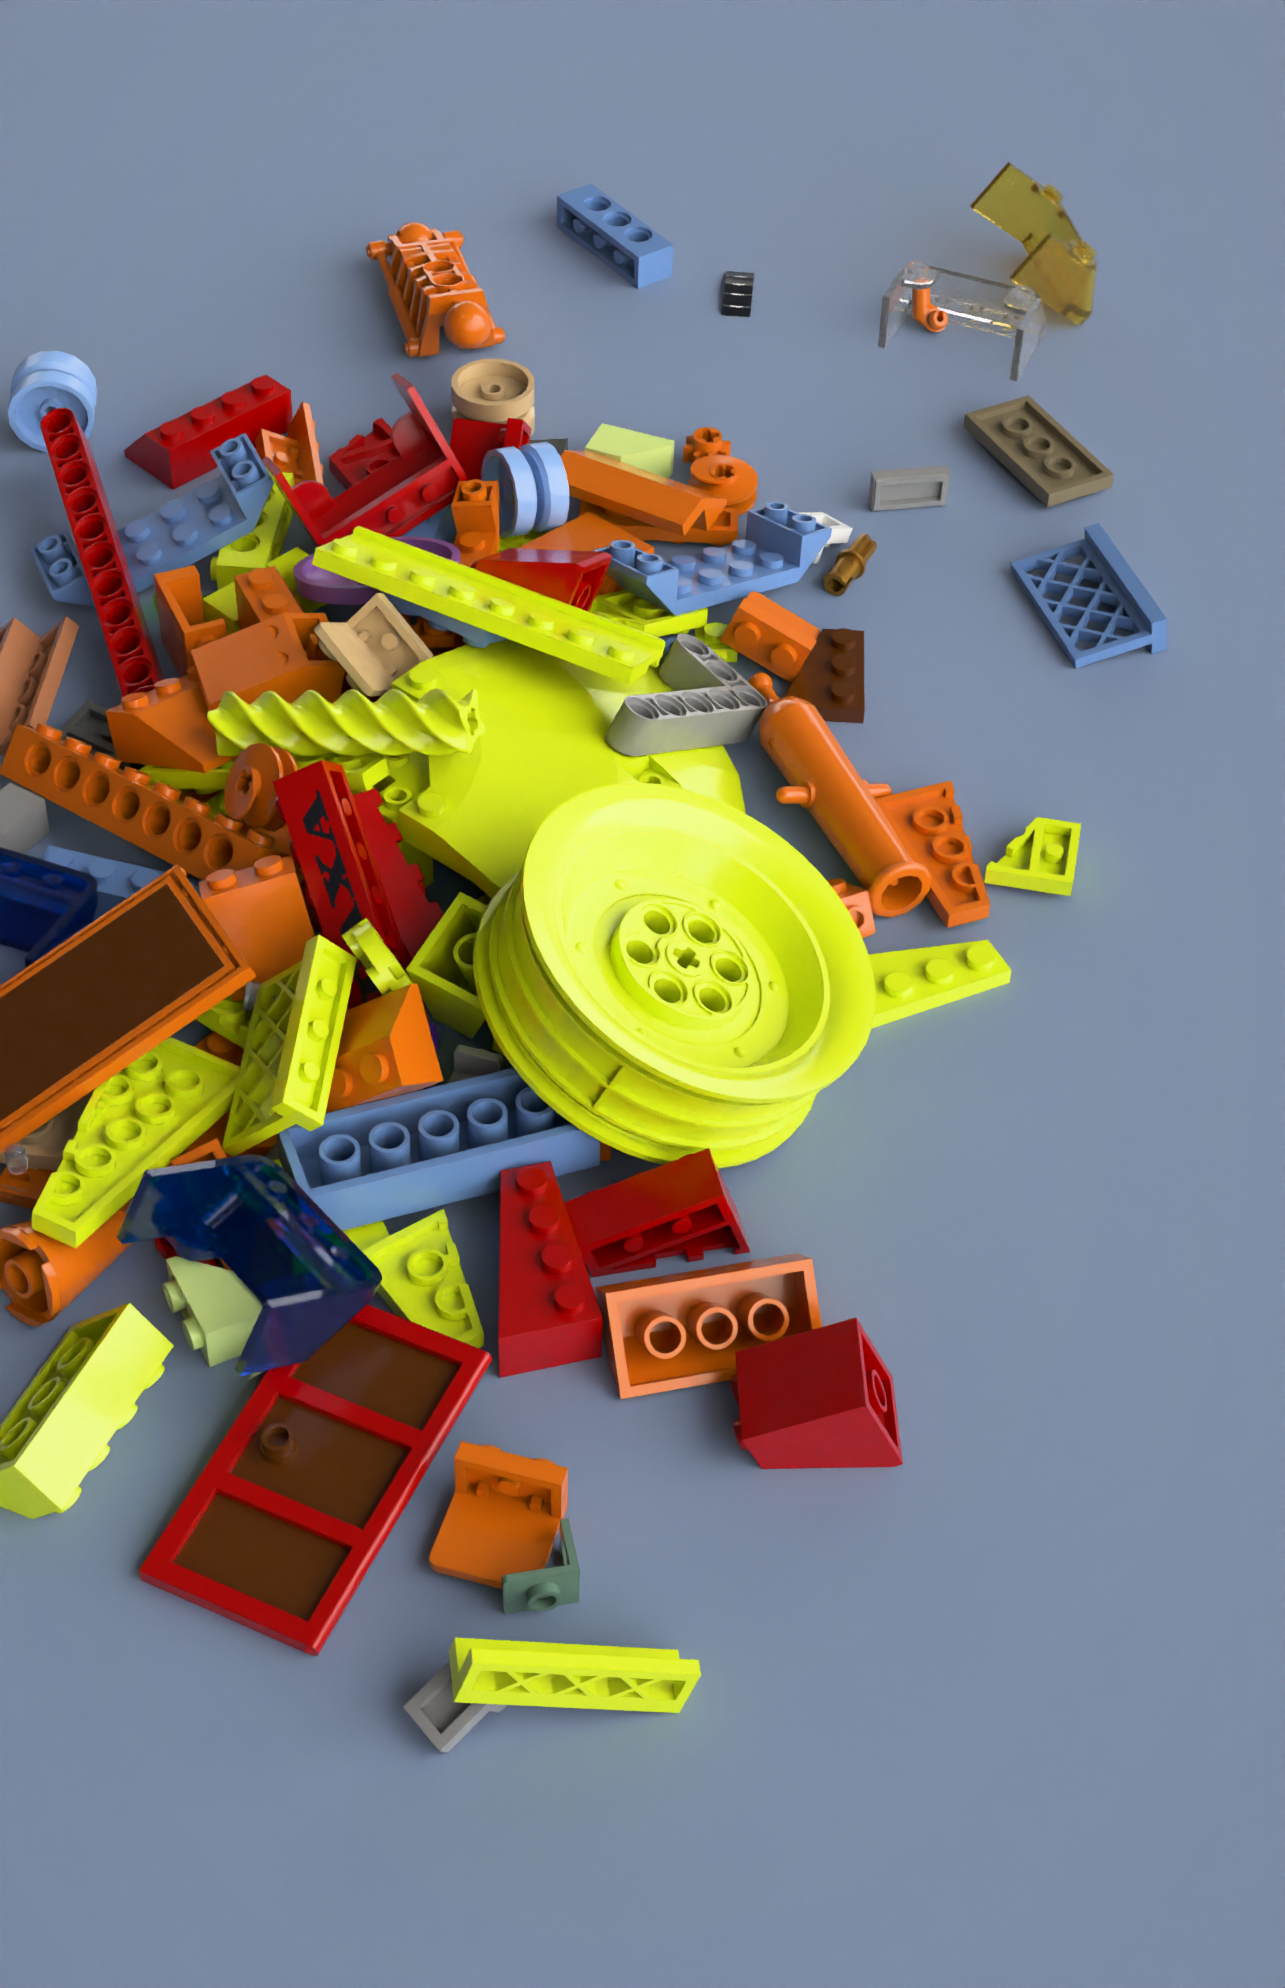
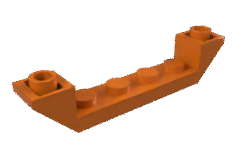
M473 479L458 481L451 509L457 531L454 545L460 550L462 565L470 567L475 561L498 552L500 507L498 480L482 481ZM421 616L418 617L415 633L432 653L448 652L466 645L462 640L463 636L453 631L434 629L428 625L427 619Z

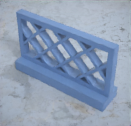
M1100 523L1084 527V539L1010 562L1012 574L1075 669L1143 646H1147L1151 654L1167 650L1166 616ZM1081 555L1084 559L1081 566L1064 562L1066 559ZM1035 569L1048 571L1044 578L1031 576L1026 573ZM1057 573L1074 577L1071 584L1053 580ZM1083 579L1101 583L1098 590L1080 586ZM1046 591L1064 595L1060 602L1043 598ZM1073 597L1091 601L1087 608L1069 604ZM1100 603L1117 606L1115 614L1096 609ZM1062 615L1080 619L1077 626L1059 622ZM1089 621L1108 625L1104 633L1085 629ZM1117 627L1135 632V634L1126 637L1113 635ZM1078 640L1097 643L1096 647L1081 652L1076 648Z

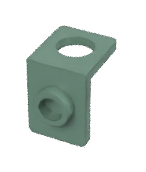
M569 1518L560 1519V1554L563 1566L502 1576V1606L505 1613L526 1610L543 1612L554 1609L558 1605L579 1602L580 1569Z

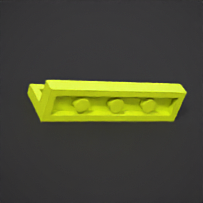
M454 1638L449 1648L453 1701L456 1703L680 1713L701 1676L699 1660L680 1659L678 1650L474 1638Z

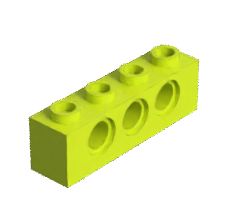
M282 472L291 488L294 487L293 473ZM275 483L272 486L254 531L219 549L218 557H212L210 577L212 581H217L218 590L234 582V576L251 572L254 569L266 568V563L281 556L293 511Z

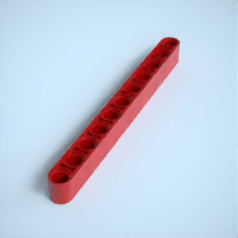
M68 408L54 409L42 418L40 428L122 697L139 692L147 693L154 690V684L164 680V676L89 441L73 412Z

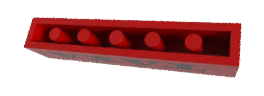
M319 760L273 781L277 794L275 807L281 819L287 824L292 839L290 842L292 857L302 868L307 883L304 889L306 899L311 908L316 911L322 928L319 935L355 956L342 935L367 918L384 940L385 945L406 971L410 962L343 766ZM358 958L348 1000L349 1009L383 996L365 971L367 970ZM424 1006V1010H425V1013H426L427 1021L430 1022V1021H429V1018H428V1015H427V1012H426V1009H425V1006Z

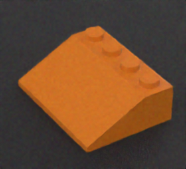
M194 666L187 669L186 676L158 681L154 684V690L147 693L139 692L126 695L121 698L122 704L105 711L116 757L121 762L206 773L238 757L219 756L217 753L215 731L207 720V713L211 710H208Z

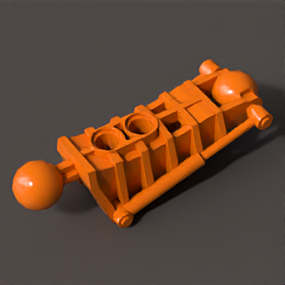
M409 222L402 225L396 234L388 235L386 243L384 240L368 242L366 246L367 257L370 260H378L389 288V298L406 338V343H404L405 354H408L409 357L438 355L440 326L444 325V331L449 341L462 349L492 347L495 344H502L503 340H505L504 330L500 326H495L488 309L484 291L482 288H479L475 277L470 274L459 249L464 243L463 235L459 230L442 232L441 234L437 228L429 229L428 226L422 223ZM387 256H390V265L388 264V261L386 259Z

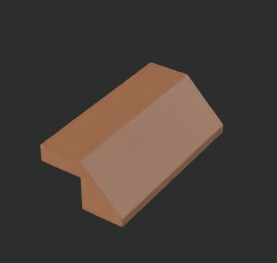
M67 616L42 637H39L15 617L0 629V755H6L17 724L36 729L38 722L47 723L79 629V625Z

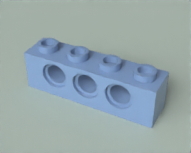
M588 184L557 195V227L637 289L672 276L673 244L594 185Z

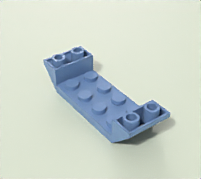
M246 433L229 439L221 446L210 451L222 474L221 476L201 484L197 489L176 500L167 502L158 510L141 519L130 522L126 527L117 531L137 594L155 584L154 574L190 566L254 531L274 482ZM66 529L44 538L40 543L30 548L50 594L55 601L95 607L78 549Z
M773 501L765 503V507L748 511L745 539L735 540L729 546L704 548L702 553L690 556L677 555L667 562L662 561L661 556L646 553L636 548L633 542L626 540H616L611 542L610 546L593 551L607 552L613 555L606 572L622 589L677 616L746 597L752 591L760 593L799 582L831 537L832 528L817 522L814 516L799 514L790 510L787 504Z

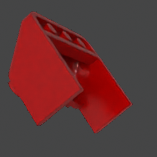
M398 372L392 375L391 378L411 410L400 417L392 427L391 439L399 456L338 496L332 498L328 490L315 480H305L291 488L283 473L268 456L262 459L274 483L317 547L333 542L334 539H340L353 534V530L357 526L387 537H400L451 504L458 481H467L464 470L417 390Z

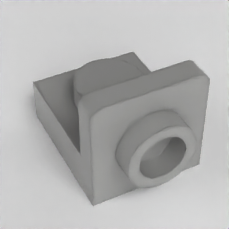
M449 1661L403 1708L440 1752L448 1753L489 1711L500 1713L507 1705L454 1702Z

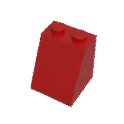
M509 548L475 561L470 568L590 612L613 555L599 551Z
M856 1317L735 1352L737 1374L731 1376V1387L734 1398L739 1405L740 1418L734 1420V1431L740 1448L743 1451L749 1450L761 1469L895 1467L903 1464L893 1377Z

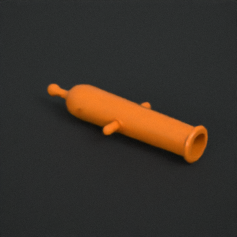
M763 672L753 674L748 683L762 694L768 703L759 718L758 736L760 744L790 784V786L781 787L776 791L777 801L781 804H800L803 808L808 809L864 889L868 890L871 909L875 915L892 918L908 913L918 906L930 891L932 875L923 863L914 862L875 801L877 798L891 795V787L886 783L868 784L865 779H861L813 704L805 699L794 696L779 698L772 689L773 682L769 675Z

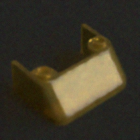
M1008 162L970 206L974 211L1020 241L1029 256L1009 277L1011 281L1075 324L1081 326L1092 315L1097 262L1094 257L1097 253L1083 240L1061 203L1063 199L1062 194L1050 184L1044 187Z

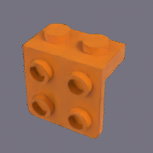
M752 591L747 598L742 600L720 641L792 684L821 632L817 627L762 594Z
M461 1441L454 1457L455 1493L430 1552L429 1564L435 1572L502 1589V1576L544 1569L546 1567L560 1529V1519L564 1518L568 1508V1468L556 1465L544 1458L531 1459L504 1452L492 1445H476Z

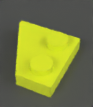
M1036 817L1025 828L1023 835L1016 837L1006 846L1005 855L997 863L991 861L987 865L984 883L1071 896L1081 823Z

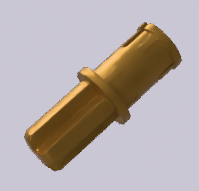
M861 534L858 539H855L848 550L839 552L835 559L834 567L823 578V582H826L823 586L828 593L834 596L843 595L851 582L863 575L866 570V562L877 549L876 541L871 540L868 534Z

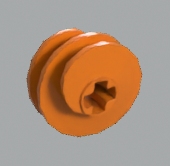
M710 455L695 460L691 465L689 473L692 476L688 480V486L726 498L727 505L725 507L739 509V515L746 513L754 506L757 499L758 475L753 467L745 461L727 455Z
M264 743L252 744L243 750L233 763L226 780L224 803L228 816L235 821L243 819L247 825L254 828L262 827L267 831L275 832L283 828L286 823L281 819L275 807L277 794L273 781L298 770L294 757L285 749L272 747Z

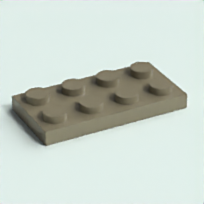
M1029 395L965 414L963 427L1046 507L1058 505L1112 487L1114 474Z

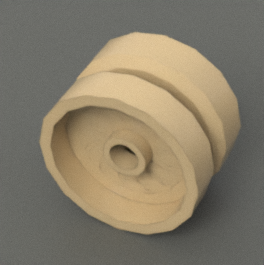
M481 359L463 365L451 377L452 427L453 421L456 418L507 424L508 418L524 420L531 428V436L535 432L533 405L535 403L534 376L528 368L517 362L505 359Z

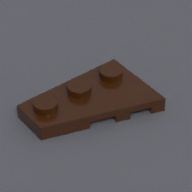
M846 628L822 629L816 644L785 697L794 696L809 701L815 706L824 721L863 723L865 711L864 631Z

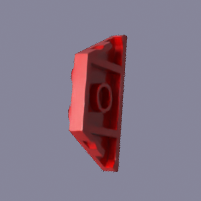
M383 418L373 422V431L365 438L358 434L349 441L346 447L338 449L329 456V470L346 490L399 456L391 439L392 428Z

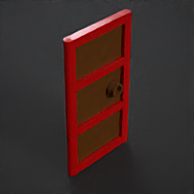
M322 1286L138 1570L141 1581L303 1651L306 1654L318 1656L492 1361V1356L484 1350Z

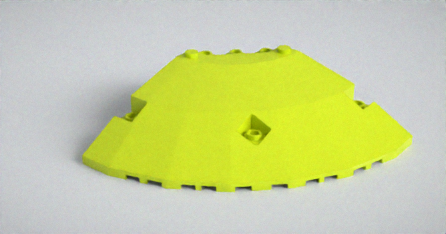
M510 639L488 644V647L485 648L474 647L468 644L420 662L391 683V689L401 690L414 702L419 701L427 692L434 688L443 689L458 702L473 689H476L479 714L485 724L486 731L483 736L475 741L471 755L459 751L441 756L426 755L419 752L399 756L383 755L376 752L365 754L367 756L386 757L390 775L373 786L374 789L377 788L384 802L378 809L386 824L395 822L403 837L402 841L397 843L408 865L417 863L425 878L423 880L425 888L434 882V858L465 878L470 879L491 898L520 871L527 848L537 829L548 815L563 802L579 793L617 783L661 784L703 794L746 814L739 774L723 745L642 756H629L617 751L606 741L605 735L626 697L674 691L659 676L658 671L661 666L658 665L656 668L648 666L646 674L632 683L626 684Z

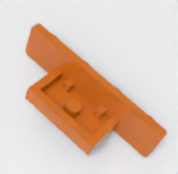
M301 402L288 428V437L261 429L255 440L256 450L261 460L268 456L281 472L293 473L294 486L305 480H315L324 486L322 477L323 465L320 464L318 454L319 442L316 441L314 432L315 420L312 419L310 404Z

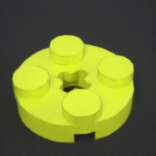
M367 918L342 935L352 952L366 967L367 970L365 971L382 995L409 984H414Z

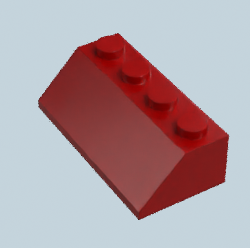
M267 374L257 377L251 382L233 391L226 392L222 396L145 433L124 450L125 457L174 490L217 468L218 466L210 451L221 446L225 441L246 433L252 445L256 448L255 440L261 429L279 435L286 433L293 420L291 390Z

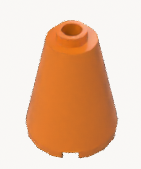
M119 1209L76 1249L32 1229V1220L0 1228V1290L4 1289L13 1302L5 1306L6 1309L18 1320L30 1326L39 1327L54 1320L129 1248L132 1242L133 1226L128 1214L124 1210Z

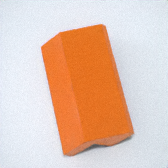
M565 450L560 456L567 474L569 496L681 536H685L692 526L708 531L727 505L726 498L591 451Z

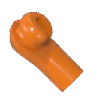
M912 284V314L914 320L930 332L942 331L948 323V315L945 311L938 309L930 303V284Z

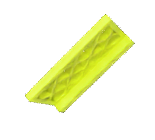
M319 934L306 941L303 958L300 962L258 986L222 1145L224 1152L233 1157L295 1124L311 1132L321 1127L324 1123L357 958Z

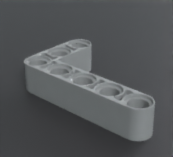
M679 634L658 671L659 676L674 691L626 697L605 738L610 746L629 756L742 743L749 739L768 703L762 694L704 642L688 634Z

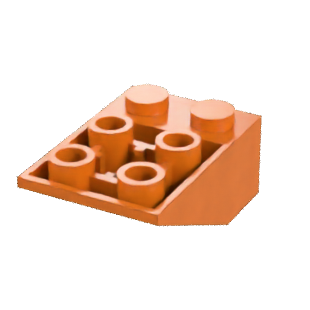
M281 613L191 650L190 657L208 710H214L219 707L225 691L234 692L248 704L253 703L263 692L268 690L276 692L290 704L307 690L318 692L330 703L335 702L341 694L345 669L338 661L330 659L321 650L318 644L321 639L314 631V628L320 622H329L326 614Z

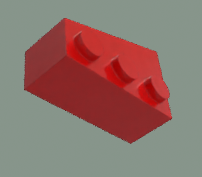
M709 1148L694 1154L685 1155L678 1160L646 1172L637 1173L630 1178L598 1190L589 1191L582 1196L565 1202L583 1260L592 1277L655 1268L656 1259L685 1254L688 1262L704 1260V1251L733 1247L735 1255L750 1252L737 1208Z

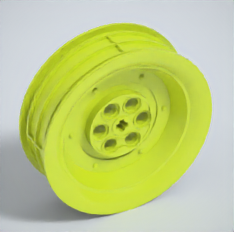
M637 782L617 783L593 788L563 802L548 815L537 829L527 848L522 868L492 898L480 920L475 936L473 972L482 1012L494 1039L520 1077L544 1102L578 1129L621 1152L653 1163L664 1165L678 1160L685 1155L694 1154L709 1148L719 1169L754 1161L772 1152L787 1141L802 1124L812 1107L816 1094L841 1077L855 1062L867 1043L873 1025L876 990L868 951L848 909L822 874L786 840L754 818L721 801L678 787Z

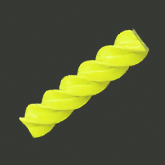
M394 688L388 690L374 703L354 689L347 690L333 703L328 702L318 692L307 690L291 704L271 690L263 692L251 704L243 701L234 692L225 691L219 707L207 713V720L215 731L217 753L219 756H238L247 747L257 743L279 747L287 750L289 753L303 756H318L330 752L348 756L365 755L371 752L392 756L406 755L413 752L441 756L457 751L471 755L475 741L483 736L486 731L485 724L479 714L476 689H473L458 702L443 689L434 688L427 692L419 701L414 702L401 690Z

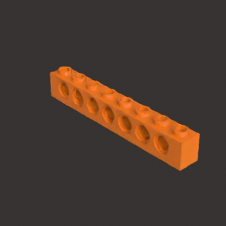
M38 722L36 729L17 724L0 768L2 776L174 866L177 864L179 867L184 868L187 873L203 881L206 880L208 875L221 869L239 871L252 867L257 860L267 856L278 855L281 858L290 856L273 846L275 838L251 828L246 833L241 830L243 826L242 821H235L228 815L219 812L214 817L210 815L212 807L190 797H186L185 801L180 800V790L155 781L153 786L149 784L150 775L125 766L123 771L119 769L121 761L107 754L96 751L94 756L91 755L92 746L71 737H66L65 741L62 740L63 732L59 729Z

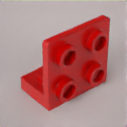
M456 418L453 421L450 448L464 470L467 481L473 479L481 480L483 459L487 452L493 449L512 446L519 450L522 445L530 443L531 428L524 420L508 418L507 424Z

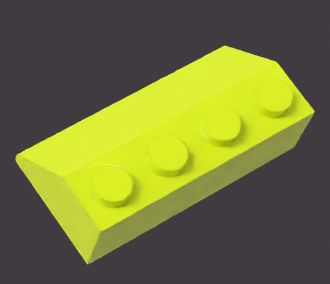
M130 1302L73 1324L0 1424V1507L30 1519L54 1512L60 1514L70 1508L81 1494L82 1489L78 1485L87 1472L96 1468L108 1455L110 1446L107 1443L115 1431L125 1426L137 1412L136 1400L143 1390L152 1386L163 1374L165 1366L162 1362L174 1345Z

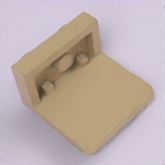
M376 593L347 622H320L314 628L316 635L321 639L318 642L319 647L330 659L338 661L348 673L346 679L350 686L361 694L370 697L382 696L391 689L393 681L420 662L435 657L384 593Z

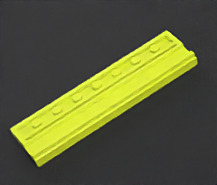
M361 526L355 527L351 535L334 539L333 542L315 548L312 561L314 566L626 684H630L646 674L648 666L656 668L665 648V641L663 639Z

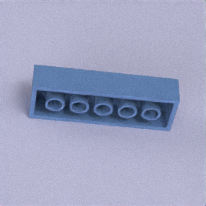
M514 1068L325 1113L323 1125L311 1132L295 1124L277 1134L279 1160L309 1226L312 1238L500 1191L501 1170L551 1161L555 1176H560L600 1165V1141L578 1129L553 1110L529 1087Z

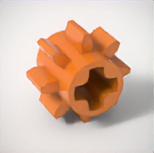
M699 428L693 433V436L688 435L686 437V445L683 446V462L693 464L695 460L710 455L730 456L731 441H722V433L715 428Z

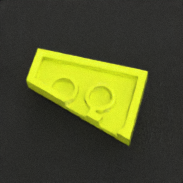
M444 1209L356 1252L357 1267L396 1316L476 1348L484 1346V1331L469 1285L466 1284L460 1266V1257L456 1245L452 1241Z

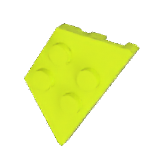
M626 590L596 596L590 612L655 637L669 634H687L690 629L706 626L708 616L707 607L675 616Z

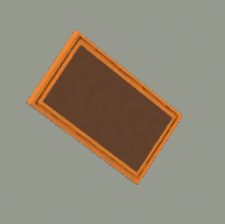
M176 864L0 985V1154L257 977L189 882L184 868Z

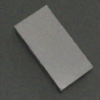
M948 465L871 471L868 498L871 512L946 506L951 475Z

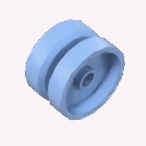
M40 351L26 357L16 367L10 388L11 396L8 404V417L10 427L16 436L31 448L48 453L40 428L42 418L54 409L68 408L75 415L88 439L95 424V406L97 402L96 379L89 367L75 356L60 351Z
M546 441L522 445L519 450L512 446L493 449L487 452L483 459L481 480H498L499 535L502 538L525 535L531 529L534 532L554 530L564 525L569 511V486L562 459L553 445Z

